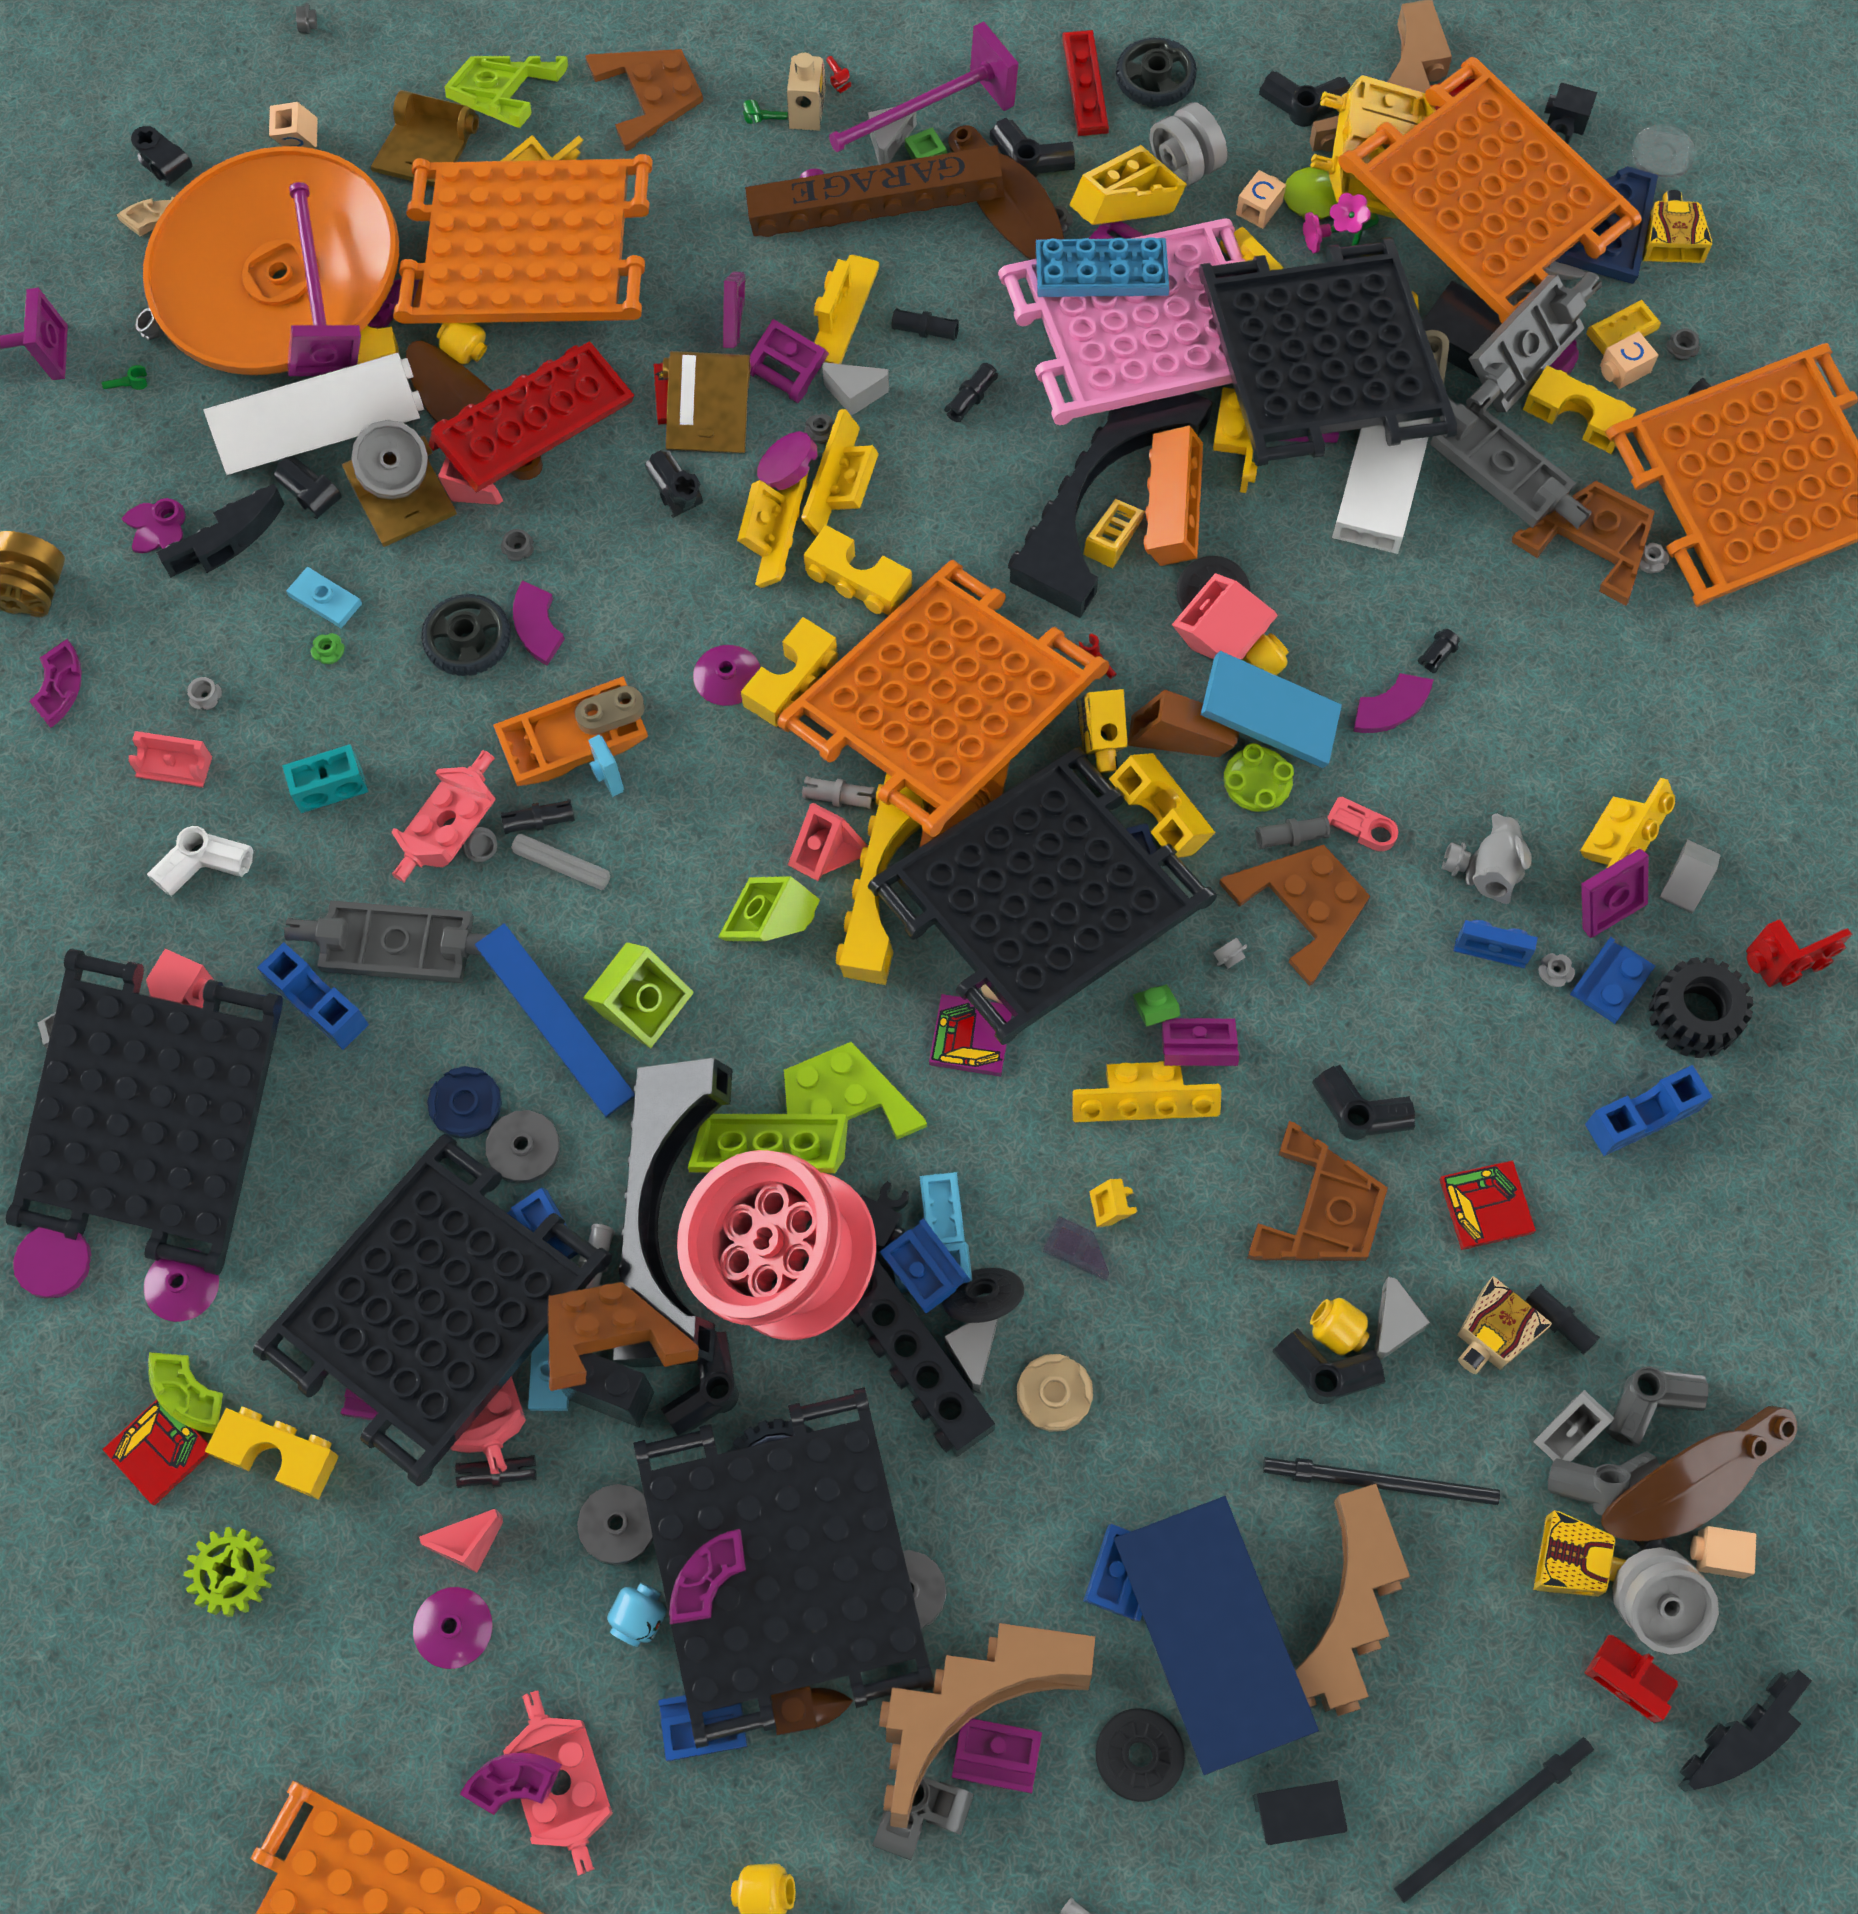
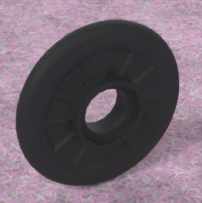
M1213 555L1198 558L1191 562L1179 577L1176 592L1178 604L1183 612L1215 573L1237 581L1251 592L1248 577L1238 564L1228 558Z
M982 1268L971 1271L972 1281L963 1283L956 1288L957 1291L942 1301V1306L950 1317L961 1322L982 1323L992 1321L1008 1314L1019 1305L1024 1295V1284L1018 1275L1006 1269ZM990 1293V1294L985 1295V1296L977 1297L978 1295H981V1294Z
M1134 1708L1118 1713L1105 1724L1096 1744V1763L1103 1781L1113 1792L1127 1800L1147 1802L1164 1796L1179 1781L1185 1763V1750L1178 1730L1166 1717L1153 1710ZM1138 1742L1146 1744L1152 1753L1150 1763L1144 1767L1135 1766L1129 1759L1130 1747Z

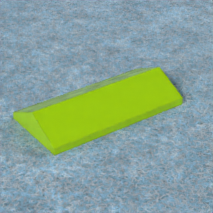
M712 1114L699 1127L688 1170L689 1172L709 1173L720 1163L738 1154L749 1151L769 1150L797 1156L813 1165L820 1173L835 1174L845 1159L847 1114Z

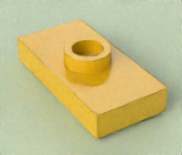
M1640 300L1588 327L1586 335L1604 355L1608 347L1638 331L1643 337L1657 331L1661 322L1644 301Z

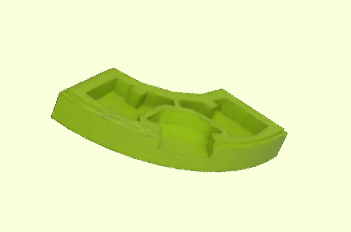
M149 1352L148 1375L150 1385L156 1399L164 1410L188 1427L206 1433H214L220 1421L223 1393L209 1390L196 1381L189 1367L188 1355Z

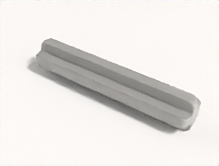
M518 834L511 846L515 854L597 889L603 890L609 883L611 875L608 870L523 834Z

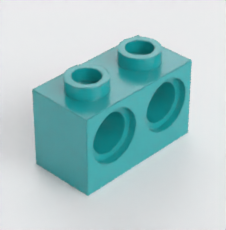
M351 744L282 765L290 795L301 813L369 792L360 761Z

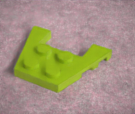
M470 56L444 86L446 98L514 127L521 128L532 114L531 104L526 101L510 99V97L518 90L527 77L558 82L568 68V58L566 56H556V62H541L540 56H529L525 62H511L510 56Z
M852 1042L784 1069L787 1114H847V1118L850 1120L878 1107H882L897 1140L927 1127L925 1118Z

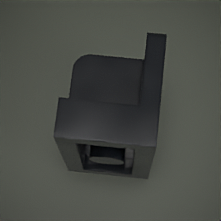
M1338 1780L1252 1795L1255 1812L1260 1814L1264 1840L1267 1845L1345 1833L1348 1829Z

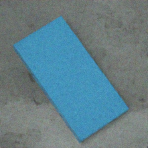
M1052 238L1036 240L1038 297L1169 296L1166 238Z
M1219 651L1214 657L1200 715L1324 768L1330 761L1342 704Z

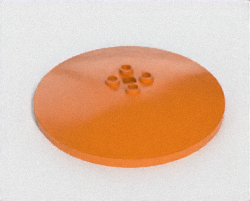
M278 146L258 149L229 158L203 172L187 184L169 203L158 219L151 233L143 263V283L148 306L154 319L169 340L190 358L216 370L242 375H268L288 371L291 325H313L295 203L289 192L290 185L296 182H303L309 186L310 195L307 200L326 324L359 325L361 332L374 318L386 300L394 282L399 260V236L393 213L381 190L364 171L353 163L326 151L307 147ZM280 270H287L286 274L283 277L278 279L273 278L276 272Z

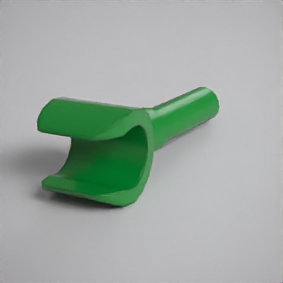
M747 100L743 104L745 108L743 115L748 124H753L751 115H753L755 123L761 122L763 119L787 120L788 112L760 110L756 100Z
M134 365L129 368L128 376L102 381L103 389L131 386L136 390L144 389L147 387L146 378L136 377L147 376L146 369L141 365Z

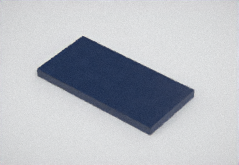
M1226 1496L1114 1538L1204 1776L1319 1732Z

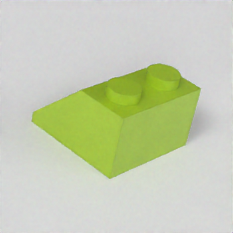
M626 942L583 999L603 1018L651 1049L694 992L648 947Z

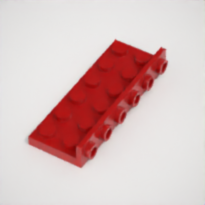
M589 341L580 347L577 345L572 346L562 357L555 361L547 360L534 373L528 376L526 374L519 376L513 381L511 386L502 391L500 389L492 391L484 401L477 405H467L454 418L440 420L431 429L428 446L432 451L440 448L477 493L632 403L635 395Z

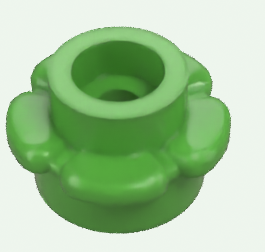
M333 633L328 635L321 634L313 640V647L310 651L315 660H319L323 664H333L342 657L345 646L341 643L342 640L338 635ZM326 646H330L329 649L324 650Z

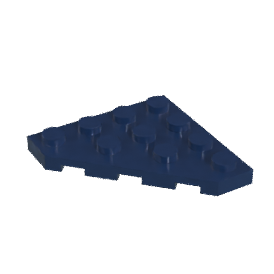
M1627 166L1618 170L1616 175L1605 179L1638 210L1642 219L1641 223L1633 230H1626L1616 238L1597 259L1589 257L1585 252L1584 245L1579 241L1555 261L1634 284L1639 276L1658 175ZM1613 213L1593 231L1600 236L1620 220V217Z

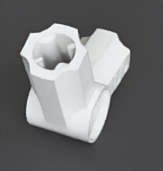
M190 826L179 833L176 840L177 845L147 873V876L161 890L172 897L202 867L243 877L245 873H248L252 864L253 849L249 845L207 834L204 829L198 826ZM203 844L199 850L192 852L195 846Z

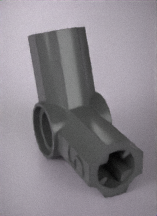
M1651 1366L1638 1369L1626 1380L1624 1391L1613 1414L1614 1420L1608 1425L1606 1433L1624 1445L1637 1448L1640 1446L1656 1407L1704 1411L1708 1399L1706 1376L1663 1372ZM1638 1379L1645 1380L1651 1385L1652 1396L1644 1395L1639 1390Z
M1646 1451L1620 1466L1603 1464L1597 1468L1556 1458L1551 1466L1548 1477V1490L1552 1494L1590 1503L1596 1513L1603 1515L1605 1510L1621 1494L1660 1467L1656 1456Z

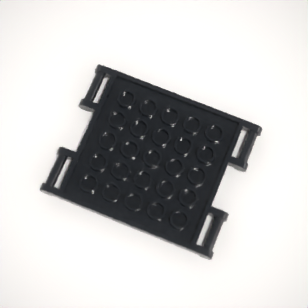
M1392 237L1381 238L1380 242L1339 247L1338 244L1329 245L1326 248V263L1270 271L1265 255L1254 256L1253 260L1214 266L1211 263L1199 265L1200 281L1205 288L1252 445L1256 466L1268 465V461L1311 455L1313 458L1322 457L1325 455V443L1322 434L1383 425L1388 446L1400 445L1401 441L1439 435L1448 438L1457 435V421ZM1426 418H1440V422L1399 427L1398 424L1400 422ZM1306 436L1309 439L1307 442L1266 447V442Z
M1081 747L1072 749L875 876L868 884V889L874 896H880L906 926L905 932L912 940L921 937L929 927L935 924L972 967L975 973L964 979L957 986L956 992L963 1000L968 999L996 1032L994 1036L1001 1045L1011 1042L1022 1030L1198 910L1210 906L1217 898V894L1209 886L1205 887L1175 855L1177 851L1171 844H1167L1149 855L1109 810H1114L1120 806L1125 800L1123 798L1125 795L1119 788H1113L1087 760L1088 754ZM1071 768H1077L1100 793L1101 797L1097 798ZM1161 866H1167L1193 896L1189 898ZM898 881L924 913L916 917L890 886ZM986 984L1014 1018L1006 1022L981 993L979 988Z
M71 948L67 951L64 958L65 973L13 1202L6 1213V1223L15 1227H21L23 1224L64 1233L65 1238L76 1240L78 1233L84 1234L89 1214L152 1229L151 1237L145 1246V1258L156 1261L164 1258L204 1268L206 1273L219 1275L225 1264L281 1015L283 998L281 995L268 993L265 996L225 987L222 982L211 979L206 982L203 989L204 1003L202 1008L139 993L144 974L142 964L131 961L123 964L85 955L82 950ZM83 970L121 978L124 982L123 989L82 981ZM221 1001L263 1010V1019L259 1021L219 1012ZM33 1200L72 1210L71 1218L66 1220L29 1211L30 1202ZM170 1233L212 1243L211 1250L207 1254L167 1244L168 1235Z
M443 1134L433 1143L263 1334L253 1348L254 1355L262 1361L268 1360L298 1384V1390L306 1397L314 1396L321 1389L323 1380L330 1374L374 1409L378 1414L363 1430L360 1440L369 1448L376 1447L408 1473V1479L418 1487L430 1478L433 1468L548 1333L549 1296L585 1289L598 1273L603 1272L609 1266L612 1260V1254L604 1248L597 1249L564 1225L565 1220L556 1213L546 1217L540 1226L532 1232L484 1197L500 1184L502 1174L493 1167L486 1168L456 1146V1140L447 1134ZM448 1157L477 1180L469 1186L439 1162ZM556 1237L587 1261L582 1267H579L547 1242L551 1238ZM283 1338L315 1362L308 1372L278 1348V1344ZM391 1424L425 1450L418 1460L385 1435L386 1430Z
M865 1387L853 1389L854 1394L800 1406V1403L788 1405L795 1436L718 1454L711 1424L700 1426V1431L650 1443H646V1440L633 1443L668 1613L676 1579L692 1555L709 1540L723 1533L741 1529L746 1571L731 1576L719 1587L712 1601L711 1618L671 1624L697 1749L709 1746L708 1742L760 1728H764V1731L777 1729L770 1695L849 1676L856 1708L867 1706V1701L890 1696L892 1688L913 1690L922 1687L923 1691L934 1689V1680ZM855 1409L858 1411L860 1419L858 1421L806 1433L805 1421ZM704 1447L705 1458L652 1470L650 1462L652 1458ZM913 1659L916 1660L918 1669L916 1672L863 1685L861 1672ZM758 1699L760 1708L758 1712L705 1725L703 1712Z

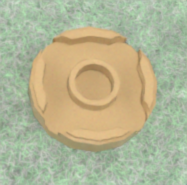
M1061 1354L1043 1355L1031 1361L1021 1373L1017 1384V1403L1023 1416L1035 1427L1049 1432L1066 1431L1078 1425L1088 1414L1093 1400L1092 1381L1086 1369L1079 1363Z

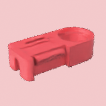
M1344 797L1337 798L1327 817L1330 825L1358 837V843L1375 851L1391 849L1398 837V827L1393 820ZM1377 827L1385 828L1389 831L1391 839L1386 842H1378L1372 837L1371 831Z

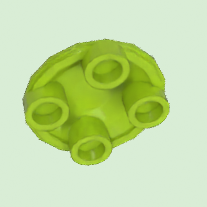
M1306 167L1295 171L1287 178L1284 200L1289 209L1302 216L1304 220L1308 212L1317 215L1319 219L1330 217V209L1334 204H1337L1327 171Z
M1251 743L1243 750L1238 751L1228 761L1224 771V787L1229 797L1240 807L1253 812H1267L1279 807L1289 797L1293 786L1294 768L1276 751L1261 747L1256 743Z

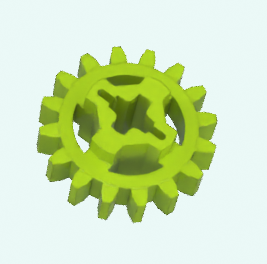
M226 1527L224 1537L212 1531L210 1532L211 1542L208 1545L200 1541L196 1543L201 1552L198 1556L188 1555L187 1560L194 1564V1568L185 1571L184 1577L194 1581V1583L186 1588V1591L192 1595L199 1594L194 1602L197 1606L203 1608L208 1605L207 1612L217 1615L222 1608L225 1616L233 1617L235 1607L247 1613L249 1612V1600L252 1599L261 1603L263 1599L258 1591L260 1588L266 1589L272 1586L271 1583L264 1580L265 1574L275 1572V1567L265 1564V1561L272 1556L271 1551L267 1549L259 1550L264 1543L261 1538L256 1536L250 1540L251 1532L241 1529L237 1535L235 1529ZM225 1548L223 1553L213 1557L215 1553ZM248 1552L253 1560L254 1572L250 1571L246 1562L249 1556ZM225 1567H232L236 1570L233 1576H225L222 1574ZM205 1572L208 1573L211 1581L209 1588L206 1585ZM247 1586L240 1594L232 1597L235 1590Z

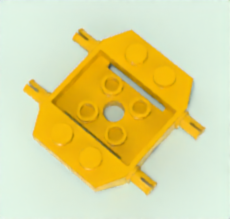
M1361 75L1347 93L1342 96L1327 93L1326 91L1322 94L1320 105L1337 109L1339 112L1332 158L1314 154L1310 167L1327 171L1337 203L1339 197L1344 193H1350L1352 196L1361 194L1367 199L1366 207L1372 213L1399 219L1351 172L1343 171L1338 159L1344 152L1354 150L1374 135L1377 127L1384 122L1391 123L1401 134L1405 135L1436 110L1434 106L1427 102L1423 92ZM1381 145L1362 160L1367 164L1385 149Z

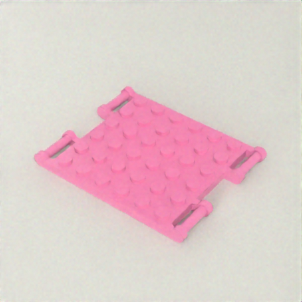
M1219 219L1135 237L1166 238L1169 296L1038 297L1036 259L1009 264L999 270L1000 281L1007 287L1015 308L1014 318L1019 326H1027L1034 320L1041 318L1057 359L1040 363L1035 368V373L1038 380L1044 384L1053 408L1051 415L1056 425L1067 424L1077 417L1233 383L1205 288L1201 284L1199 277L1200 264L1211 263L1214 266L1246 261L1242 258L1243 254L1234 236L1235 228L1230 219ZM1215 237L1223 241L1231 261H1225ZM1026 278L1035 303H1026L1018 282L1019 279ZM1056 376H1064L1073 402H1064L1055 379Z

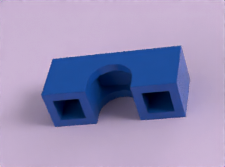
M284 942L257 967L266 981L342 1050L369 1025L356 1006L336 988L333 987L331 989L311 969L309 964Z
M1691 1065L1661 1079L1652 1089L1636 1098L1630 1099L1629 1096H1625L1596 1110L1585 1123V1126L1603 1156H1606L1699 1112L1712 1098V1095L1694 1066Z

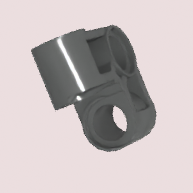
M923 1777L920 1783L923 1790V1799L918 1805L912 1806L907 1829L890 1826L891 1812L884 1811L872 1846L911 1861L923 1827L922 1821L926 1820L927 1823L961 1835L974 1794L956 1786Z

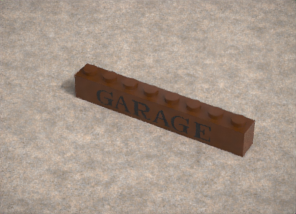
M997 145L745 187L748 216L753 236L763 237L1005 197Z

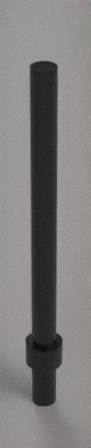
M1264 1457L1263 1473L1293 1477V1481L1310 1483L1311 1480H1319L1362 1487L1376 1484L1378 1489L1491 1505H1498L1500 1500L1499 1489L1313 1464L1311 1459L1297 1457L1295 1461Z
M1582 1737L1560 1756L1554 1754L1543 1763V1770L1396 1886L1393 1890L1403 1903L1408 1901L1553 1783L1560 1784L1572 1775L1571 1769L1594 1751L1589 1741Z

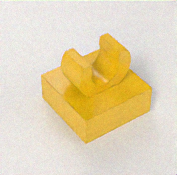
M1109 1179L1089 1191L1097 1227L1111 1226L1137 1212L1136 1207H1128L1126 1197L1133 1194V1190L1129 1187H1124L1122 1179Z

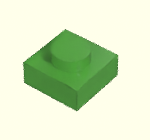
M933 127L905 138V148L912 159L947 154V149Z
M1167 984L1133 994L1134 1004L1146 1027L1181 1016L1179 1004Z

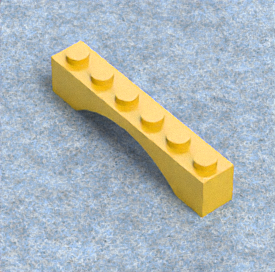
M887 773L884 784L891 778ZM884 784L878 785L876 792L877 813L876 816L871 815L868 824V836H871L868 847H863L860 856V867L863 868L861 878L855 879L852 888V899L855 900L853 910L847 911L844 920V932H847L845 942L838 945L836 952V964L840 966L843 977L886 985L894 952L880 920V896H874L868 889V884L875 876L887 869L897 849L910 835L922 827V825L894 805H886L879 800L878 793ZM907 787L900 791V793L928 812V802Z

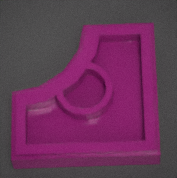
M732 272L724 280L723 348H735L740 342L741 321L745 305L746 274L744 272Z

